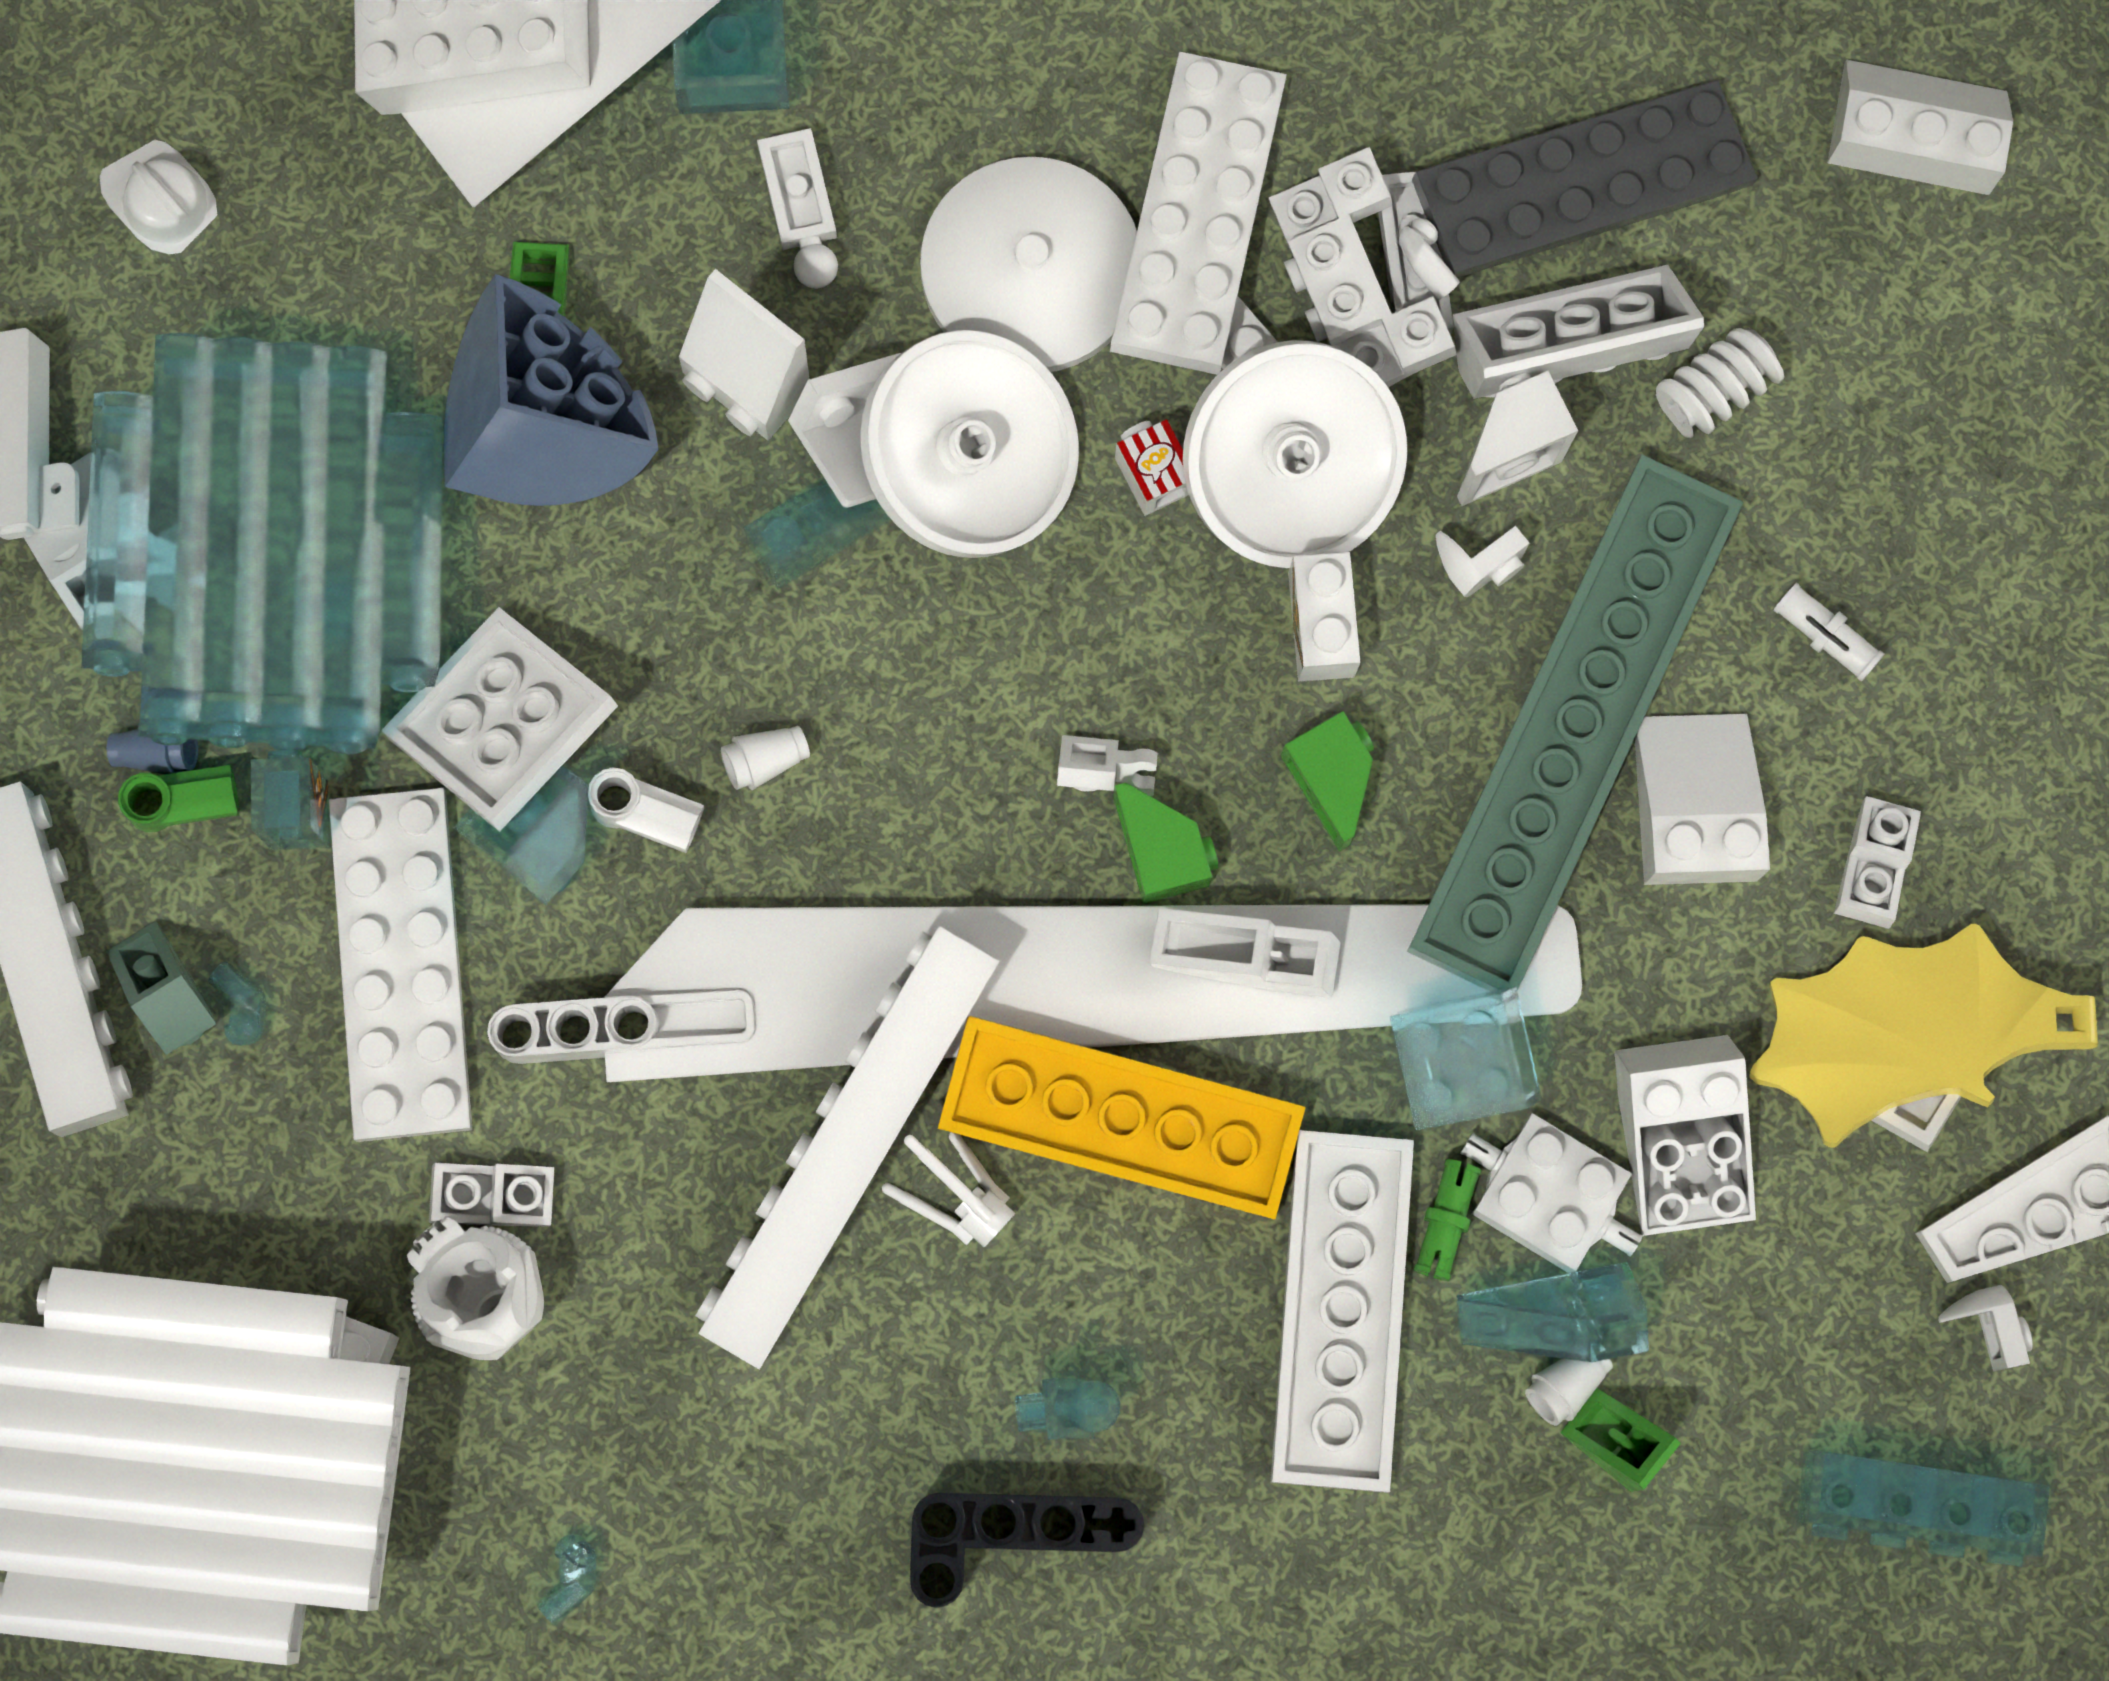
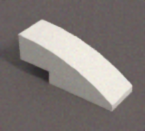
M1158 908L1149 964L1152 967L1221 982L1332 998L1341 942L1331 931L1276 926L1267 919Z

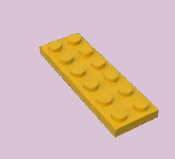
M968 1015L938 1129L1275 1220L1306 1107Z

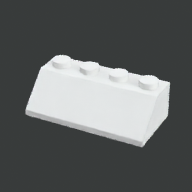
M1668 265L1453 314L1458 369L1473 399L1495 397L1500 392L1498 387L1506 380L1518 374L1528 373L1532 378L1549 371L1554 383H1557L1565 377L1587 372H1606L1617 365L1642 359H1661L1669 353L1689 349L1704 328V317Z

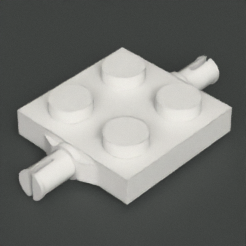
M1533 1113L1528 1117L1516 1139L1502 1151L1473 1132L1460 1153L1490 1170L1487 1177L1486 1190L1472 1215L1571 1275L1577 1271L1589 1248L1601 1238L1631 1257L1638 1247L1637 1244L1640 1243L1643 1235L1634 1232L1613 1219L1617 1199L1632 1173Z

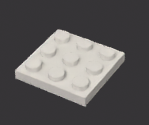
M498 607L381 731L391 742L500 832L618 705L608 693Z

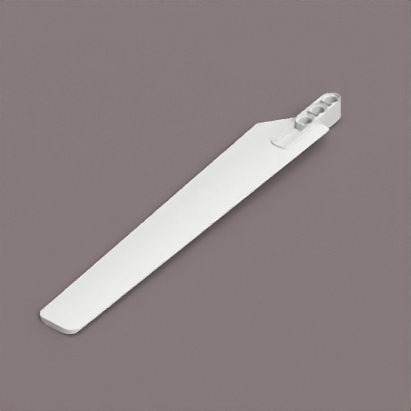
M1429 904L686 908L604 998L505 1006L493 1014L488 1024L487 1033L489 1041L502 1058L511 1063L526 1064L605 1058L607 1083L850 1065L845 1061L861 1034L865 1032L874 1037L885 1017L875 1011L891 983L895 982L903 987L913 971L914 966L908 964L905 960L923 931L933 937L939 926L1000 961L968 1015L1088 1048L1562 1014L1570 1010L1578 1002L1582 991V977L1575 922L1569 912L1558 905L1512 1001L1407 952ZM1158 908L1267 919L1276 926L1331 931L1341 942L1332 998L1249 987L1152 967L1149 964ZM633 1012L642 1013L647 1016L648 1028L641 1037L629 1040L619 1036L618 1025L624 1016ZM583 1017L589 1020L590 1030L583 1041L576 1044H568L561 1040V1028L568 1019ZM967 1018L943 1058L957 1057ZM517 1021L529 1023L532 1032L529 1041L525 1045L516 1049L504 1046L502 1040L503 1032L507 1026Z

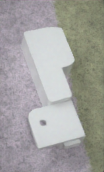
M27 328L0 332V537L6 540L79 527V474L68 463L49 464L50 348ZM61 486L60 492L55 494V489Z

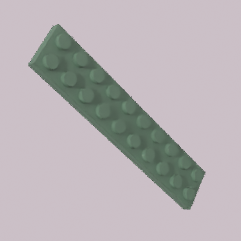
M1640 456L1409 945L1408 953L1509 1001L1514 999L1744 503L1743 501L1647 456Z

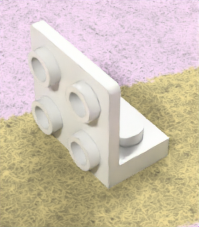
M901 353L809 379L788 419V422L839 502L846 508L876 499L867 479L862 461L860 433L862 416L866 401L876 380L884 369Z

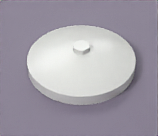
M1018 157L986 165L958 182L943 197L928 222L923 237L920 261L922 287L928 307L944 333L971 330L1001 336L1032 353L1050 372L1075 366L1100 352L1112 341L1137 234L1135 224L1124 204L1106 184L1086 170L1070 163L1044 157Z
M971 330L951 331L929 337L905 350L884 369L872 387L866 401L860 433L862 461L870 487L879 504L891 520L908 536L932 550L947 555L967 558L989 557L1007 552L1024 545L1045 531L1062 511L1070 496L1078 468L1079 441L1069 401L1060 384L1046 366L1032 353L1006 338L991 333Z
M1291 340L1265 345L1244 354L1225 367L1211 381L1196 403L1186 429L1183 445V470L1186 487L1191 502L1204 524L1217 538L1240 555L1257 563L1281 568H1290L1293 556L1349 552L1364 542L1384 521L1393 507L1404 479L1407 462V436L1400 408L1385 382L1369 366L1349 353L1336 347L1313 341Z

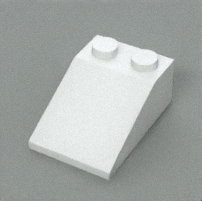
M715 269L707 278L679 355L682 372L686 375L682 381L691 392L703 401L708 402L714 397L729 410L725 414L726 417L741 432L751 436L756 431L769 441L791 415L807 381L810 379L805 340Z
M1747 714L1644 717L1635 736L1644 885L1757 882L1770 870L1766 810Z

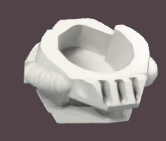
M446 1218L440 1222L435 1221L413 1241V1246L407 1253V1258L419 1274L413 1279L414 1288L411 1291V1302L413 1304L411 1307L414 1310L413 1315L419 1329L426 1337V1340L432 1345L472 1359L498 1360L542 1320L544 1295L535 1252L524 1241H521L519 1237H515L514 1234L506 1230L502 1231L500 1228H488L487 1226H483L480 1229L470 1227L467 1231H464L454 1219Z

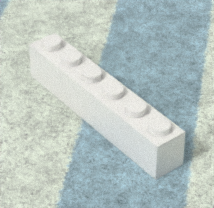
M20 781L0 788V965L48 1130L60 1137H64L128 1116L124 1100L132 1098L133 1094L124 1067L122 1065L114 1067L108 1047V1045L116 1043V1034L112 1021L106 1010L98 1012L92 991L100 989L96 967L90 956H81L76 937L84 934L80 913L73 901L65 902L60 885L61 882L68 880L64 859L58 848L50 850L44 829L53 826L49 808L42 794L34 796V793Z

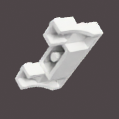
M1370 147L1318 169L1320 176L1269 197L1271 207L1293 256L1292 259L1284 262L1287 273L1296 293L1306 289L1314 308L1304 312L1317 342L1328 339L1330 346L1356 357L1376 372L1388 388L1418 371L1457 355L1455 345L1434 296L1391 313L1353 223L1393 206L1390 193Z

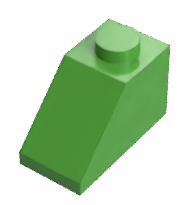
M1344 711L1285 744L1281 753L1282 760L1339 852L1349 847L1354 838L1373 761L1370 752L1374 750L1373 743L1365 728L1358 721L1351 724Z
M1127 783L1115 785L1113 799L1143 904L1209 887L1212 879L1211 871L1219 868L1211 837L1201 838L1197 822Z

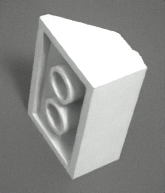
M1846 59L1827 163L1989 195L2006 170L2013 127L2008 93L2004 90Z

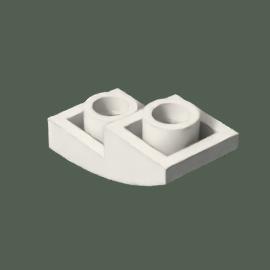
M1868 796L1864 798L1855 825L1834 914L1887 929L1891 927L1896 920L1905 869L1912 861L1921 811Z
M434 1163L432 1165L429 1223L451 1218L458 1224L551 1226L554 1167Z

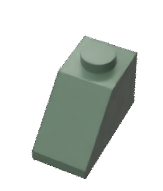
M154 921L106 951L130 1007L166 1055L180 1046L192 1044L206 1030L216 1025L205 998L157 921Z

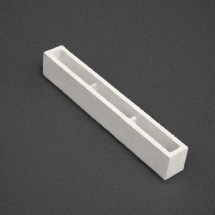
M941 926L937 928L933 937L923 931L905 960V962L914 966L903 987L895 982L891 983L875 1011L885 1017L874 1037L863 1032L845 1061L855 1067L844 1088L834 1082L832 1083L816 1110L817 1114L825 1118L814 1138L805 1133L802 1134L786 1161V1164L795 1168L784 1189L773 1183L756 1212V1215L765 1219L756 1237L752 1240L743 1234L725 1264L735 1270L724 1291L713 1285L695 1315L705 1321L698 1334L759 1370L1000 962Z

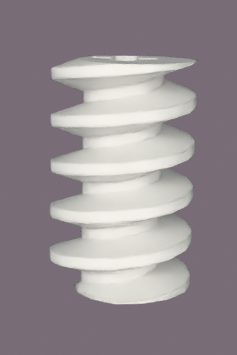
M1736 328L1728 333L1726 342L1716 341L1709 348L1708 354H1698L1694 357L1691 367H1680L1674 374V380H1662L1656 387V397L1661 409L1684 437L1691 439L1694 436L1692 429L1694 425L1706 434L1714 431L1715 426L1710 416L1712 412L1722 421L1727 422L1731 419L1732 412L1727 402L1728 400L1739 408H1746L1750 403L1745 390L1746 387L1758 396L1764 395L1767 387L1762 377L1763 375L1778 384L1783 381L1785 376L1772 347L1763 337L1751 328Z

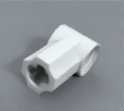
M619 768L602 770L594 776L589 784V803L592 815L597 822L605 827L627 830L687 853L698 828L704 805L637 780L632 774ZM613 786L622 787L631 795L627 806L617 811L607 810L599 803V797L602 792Z

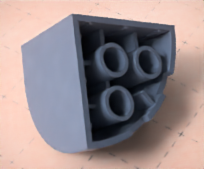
M497 274L493 276L473 310L463 334L451 375L444 419L445 487L513 504L547 506L588 500L624 485L641 472L658 451L655 426L641 390L632 391L630 385L618 369L622 360L591 327L584 333L570 320L557 312L561 304L531 287Z

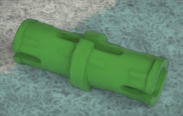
M1445 1159V1167L1434 1207H1428L1424 1220L1429 1222L1417 1264L1414 1265L1413 1269L1416 1273L1428 1276L1434 1256L1437 1253L1439 1254V1260L1433 1278L1447 1282L1451 1278L1450 1273L1461 1233H1467L1471 1220L1466 1218L1478 1176H1480L1482 1171L1480 1168L1467 1163L1461 1184L1457 1186L1456 1180L1462 1162L1453 1159Z

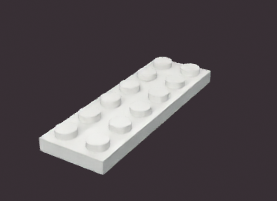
M1179 52L1112 336L1110 352L1216 375L1221 372L1287 74Z
M444 788L329 799L353 1138L356 1142L473 1130L446 791Z
M1299 1130L1295 1145L1271 1483L1390 1492L1414 1140Z

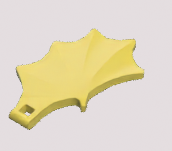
M1970 924L1950 939L1924 948L1895 947L1870 937L1861 936L1856 940L1845 958L1830 971L1801 980L1775 978L1770 982L1777 1021L1770 1047L1753 1064L1749 1078L1758 1085L1778 1088L1797 1098L1814 1118L1823 1144L1830 1148H1836L1853 1131L1888 1109L1921 1099L1958 1094L1965 1099L1988 1108L1993 1103L1995 1096L1984 1085V1078L1998 1066L2019 1055L2042 1050L2093 1049L2098 1047L2095 997L2089 995H2070L2021 977L2001 957L1983 929L1977 924ZM2056 1014H2072L2073 1031H2057Z

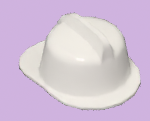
M153 140L103 168L101 171V194L108 206L136 238L153 251L165 254L181 253L217 216L216 198L208 184L185 158L166 142Z

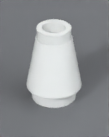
M798 725L789 729L783 728L733 736L731 744L721 747V755L726 772L736 790L746 786L754 790L798 764L801 760L810 757L807 740Z
M1588 1342L1583 1348L1577 1349L1532 1376L1533 1384L1525 1390L1526 1397L1535 1411L1548 1423L1557 1426L1563 1420L1572 1421L1605 1378L1606 1374L1613 1368L1612 1362L1598 1345Z

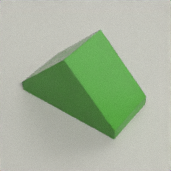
M1598 1388L1595 1389L1574 1419L1569 1421L1560 1432L1630 1492L1644 1490L1681 1444L1674 1436Z

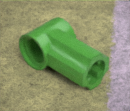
M231 765L157 776L152 773H139L129 777L122 784L118 794V804L121 812L137 829L144 832H158L173 825L239 816L237 786ZM148 790L160 792L163 797L158 811L149 816H140L135 813V801L140 794Z

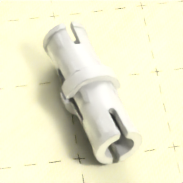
M1795 583L1773 611L1781 614L1813 641L1810 646L1818 653L1822 649L1825 650L1862 682L1885 654L1881 650L1878 651L1845 624L1848 618L1840 611L1834 615L1800 588L1801 586L1798 583ZM1809 615L1813 617L1816 621H1818L1821 625H1823L1824 628L1827 629L1831 634H1834L1837 638L1844 642L1849 647V649H1847L1833 636H1831L1828 632H1826L1823 628H1821L1818 624L1809 618Z

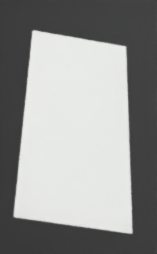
M588 0L590 86L401 114L471 206L476 207L721 0Z

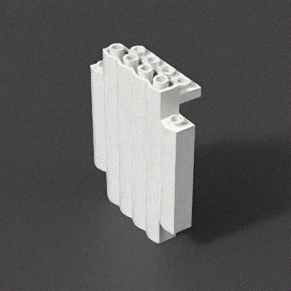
M53 1267L50 1279L42 1280L37 1295V1311L39 1315H44V1327L0 1322V1570L7 1571L5 1582H0V1633L279 1665L299 1663L306 1605L360 1611H374L379 1608L411 1367L340 1359L348 1304L346 1299Z

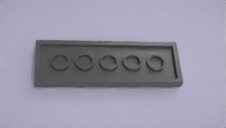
M1715 80L1416 171L1412 178V183L1426 219L1438 231L1436 244L1442 259L1454 275L1459 278L1752 186L1758 178L1719 81Z

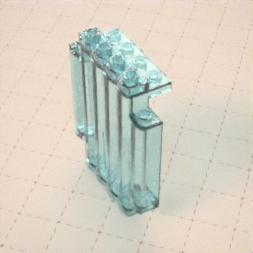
M188 333L155 335L152 397L126 391L94 393L81 668L93 669L97 674L111 677L123 676L130 671L141 672L138 714L139 737H150L152 741L162 745H180L187 742V739L209 740L212 744L222 748H239L245 746L247 742L268 743L271 747L282 751H298L306 748L307 745L327 746L328 749L342 754H357L365 751L366 748H376L380 732L381 685H391L392 689L400 692H418L425 689V687H435L440 662L443 417L420 412L386 413L387 352L361 346L329 348L306 342L268 343L244 337L212 339Z

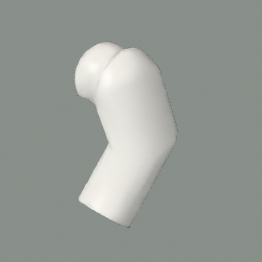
M1417 218L1410 227H1403L1399 236V245L1416 275L1439 300L1454 290L1460 281L1430 246L1438 239V231L1435 226L1425 218Z

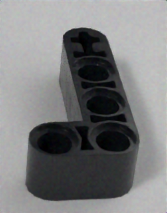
M975 1493L929 1494L919 1501L914 1508L912 1516L911 1590L917 1600L926 1606L939 1608L954 1602L962 1592L964 1583L965 1549L1109 1553L1126 1551L1135 1546L1143 1535L1145 1526L1143 1515L1134 1503L1118 1497ZM937 1503L946 1504L951 1507L957 1519L954 1530L946 1537L941 1538L930 1536L922 1526L923 1513L929 1506ZM993 1505L1006 1506L1015 1516L1016 1524L1014 1531L1005 1539L997 1540L990 1538L981 1527L982 1514ZM1081 1506L1094 1507L1091 1519H1107L1111 1517L1113 1508L1122 1509L1123 1519L1132 1520L1133 1530L1123 1533L1119 1543L1111 1542V1533L1109 1531L1091 1530L1093 1543H1081L1080 1539L1085 1526ZM1050 1507H1063L1074 1518L1073 1532L1065 1540H1050L1041 1530V1516ZM934 1563L948 1566L953 1572L955 1579L951 1592L945 1597L938 1599L927 1596L920 1586L922 1571L925 1567Z

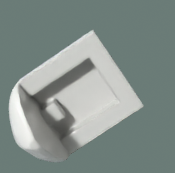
M1514 526L1471 559L1448 535L1442 531L1436 534L1437 548L1443 566L1450 580L1464 597L1471 596L1491 580L1497 586H1501L1516 575L1524 567L1520 558L1523 557L1530 544L1520 530Z
M2002 1285L1980 1289L1966 1295L1948 1307L1938 1317V1321L1941 1323L1979 1315L1993 1372L2030 1363L2027 1352L2032 1350V1337L2029 1326L2023 1317L2017 1316L2014 1301Z

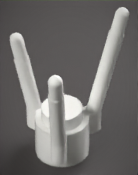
M950 1132L949 1139L984 1191L978 1186L971 1191L929 1149L925 1148L913 1135H907L904 1139L906 1146L963 1201L954 1211L962 1221H958L890 1183L883 1184V1193L953 1232L964 1244L967 1245L974 1238L985 1247L1016 1214L1005 1204L1010 1197L994 1183L960 1134Z

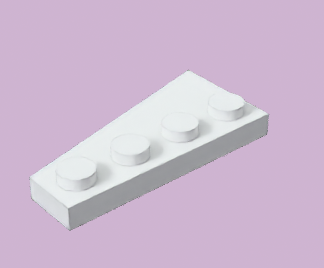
M2109 1115L1915 1233L1946 1283L2109 1233Z

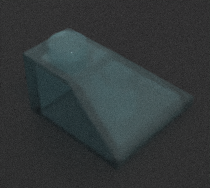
M561 766L500 832L473 809H470L453 828L522 889L546 906L556 894L562 892L569 885L572 876L584 864L589 785L582 778Z

